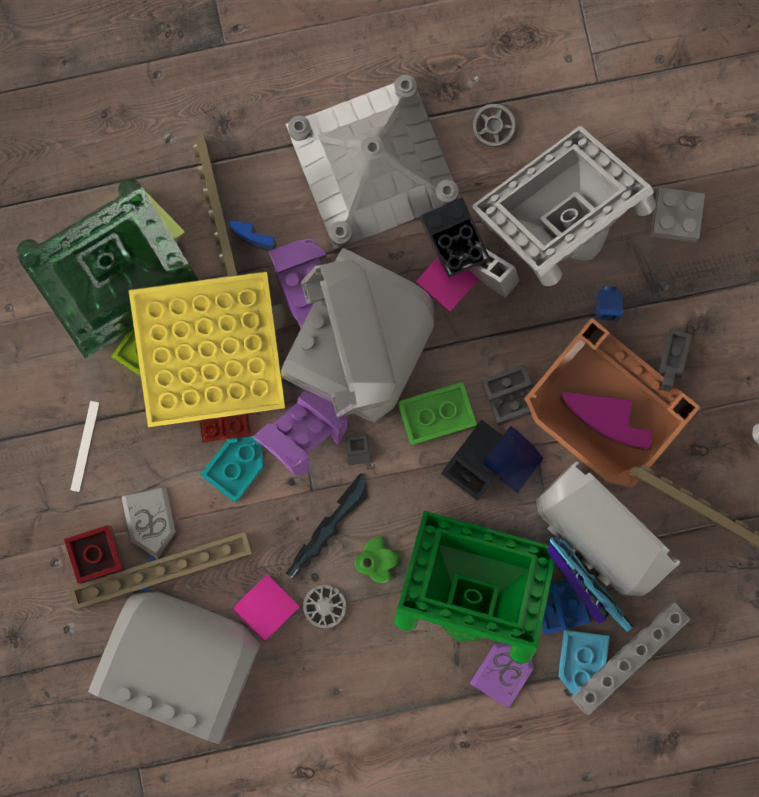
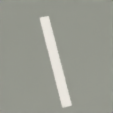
M90 401L70 489L72 491H80L98 411V402Z

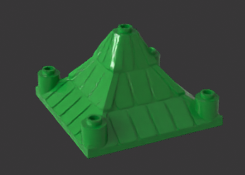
M424 510L395 613V625L399 629L410 631L416 628L419 619L426 620L430 623L441 625L445 632L460 642H472L487 637L494 641L511 645L509 653L514 661L522 664L530 662L538 648L555 563L547 551L549 545Z

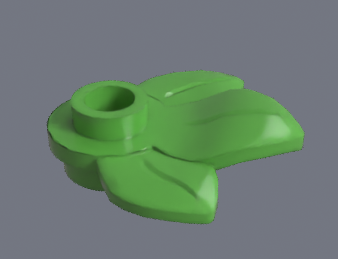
M375 537L365 544L364 552L356 557L355 567L359 573L369 575L373 581L385 583L390 581L388 570L398 563L400 556L395 551L385 549L384 537ZM365 559H368L370 561L369 567H366L363 562Z

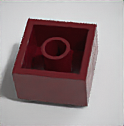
M111 525L64 539L77 584L125 570Z

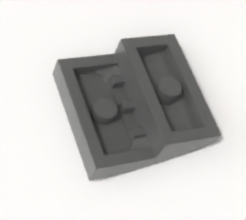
M525 365L481 380L498 426L531 414L525 397L533 387Z

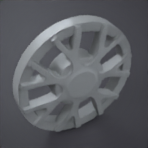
M320 585L307 593L303 602V611L305 617L312 625L319 628H331L343 619L346 613V601L343 594L337 588L330 585ZM323 589H331L329 598L323 597ZM314 592L320 596L317 602L310 597ZM338 594L342 601L333 604L331 599ZM315 604L316 611L307 612V605ZM334 607L342 609L340 616L332 613ZM316 613L322 615L319 623L312 620ZM331 614L334 622L327 625L325 616Z

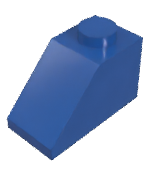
M603 286V290H598L596 320L618 321L623 316L622 291H616L617 287Z

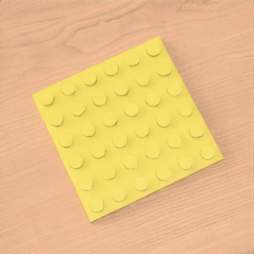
M267 271L129 290L148 427L285 408Z

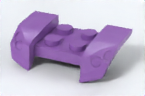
M313 238L298 240L269 251L275 267L277 281L291 314L298 321L300 328H302L314 304L306 303L301 281L315 266L321 265V259L326 258V253Z
M306 390L298 397L297 403L272 425L268 423L254 435V439L274 454L293 475L298 476L310 472V457L308 454L330 434L337 445L340 444L347 430V417L337 418L332 402Z

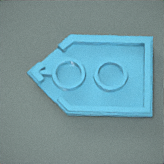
M564 630L558 676L572 694L607 663L610 636Z

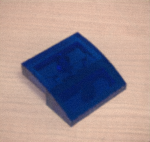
M510 426L483 462L502 475L500 480L518 493L543 460V457L522 434Z

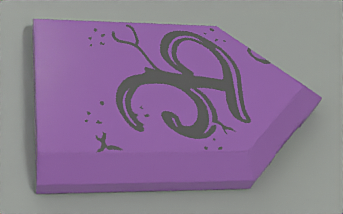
M497 643L491 648L470 684L509 708L533 671L532 661L525 664L514 661L509 653L511 645Z

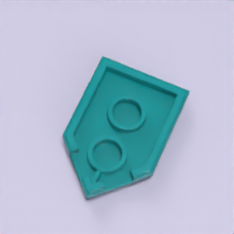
M254 436L227 439L200 476L233 502L237 503L264 468L261 444L254 439Z

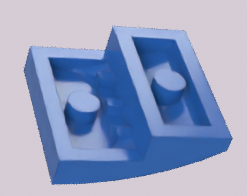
M230 220L229 225L232 232L244 242L265 251L276 249L274 237L255 234L256 231L253 224Z
M568 580L550 585L542 623L545 635L592 622L588 608Z

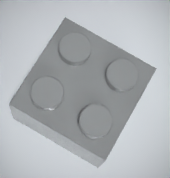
M659 187L656 192V207L653 213L650 237L696 243L700 236L705 194Z

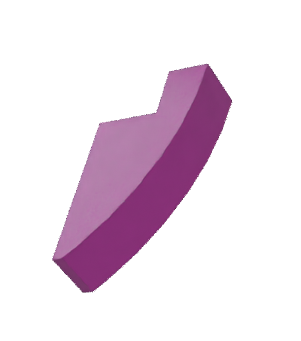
M566 392L561 394V400L581 422L599 435L630 448L646 451L650 449L652 431L629 428L632 400Z

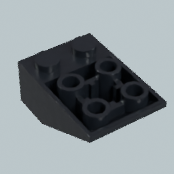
M463 197L421 215L420 221L448 278L491 260Z
M481 419L440 475L478 502L518 446Z

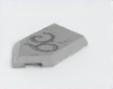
M167 487L123 496L122 502L130 541L156 559H159L176 533Z

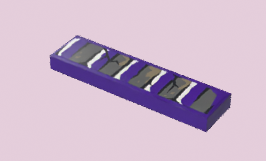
M561 536L555 538L553 541L557 543L560 547H562L567 553V555L575 562V560L572 558V556L566 550V548L556 540H563ZM551 543L547 551L597 623L604 622L609 615L604 605L584 584V579L578 571L570 567Z

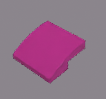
M437 258L419 277L416 284L450 313L476 285L479 279L469 270L448 278L440 260Z
M267 574L232 610L265 642L299 606Z

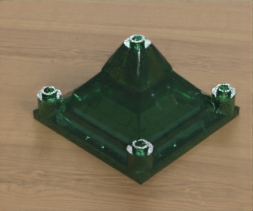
M133 178L125 179L120 183L118 187L119 197L65 228L62 232L55 234L40 244L35 240L26 239L17 247L19 262L85 359L134 330L129 290L198 281L197 276L141 184Z

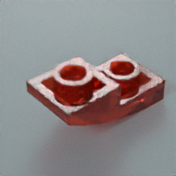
M248 413L199 420L202 443L251 436Z

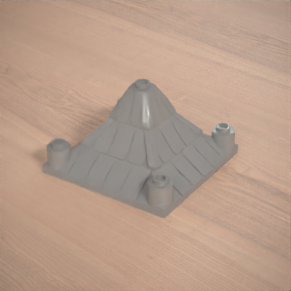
M401 75L395 83L306 117L295 116L291 118L289 123L285 124L334 251L419 219L421 215L460 198L458 186L453 181L418 93L417 83L410 75Z
M578 126L471 207L480 217L485 228L488 231L496 232L534 270L542 285L552 286L557 284L562 277V272L557 265L559 261L569 257L580 261L593 259L600 252L607 238L608 229L627 209L633 208L636 215L646 216L655 209L656 201L652 195L654 191L646 181L583 127Z

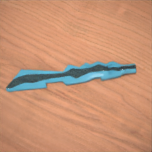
M551 538L550 542L570 567L573 570L576 569L583 577L584 584L604 605L608 613L626 632L630 631L633 625L615 603L612 596L604 587L599 585L595 576L588 574L568 543L564 540Z

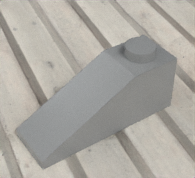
M487 250L491 260L469 269V271L487 287L506 298L520 282L516 268Z

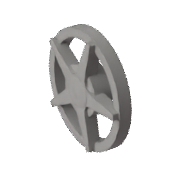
M489 104L482 107L476 113L473 120V131L481 143L492 147L501 146L507 143L513 136L515 119L506 107L499 104ZM490 108L499 109L496 116L487 117L482 112ZM502 110L510 117L512 126L503 124L500 118ZM480 115L485 121V128L478 133L476 122ZM502 129H511L507 138L499 142L498 134ZM488 132L494 135L496 142H488L481 135Z

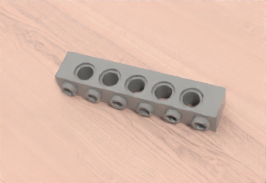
M675 602L670 603L570 696L571 700L585 715L591 714L691 619Z

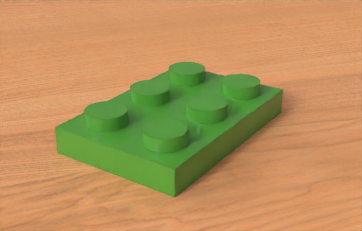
M464 382L397 402L411 446L477 426Z

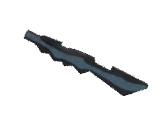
M359 474L338 499L337 503L340 506L330 517H324L314 531L307 546L305 544L302 546L294 559V563L286 572L289 577L293 579L301 568L310 565L312 558L320 555L322 548L327 547L328 539L338 534L337 523L367 498L363 474Z

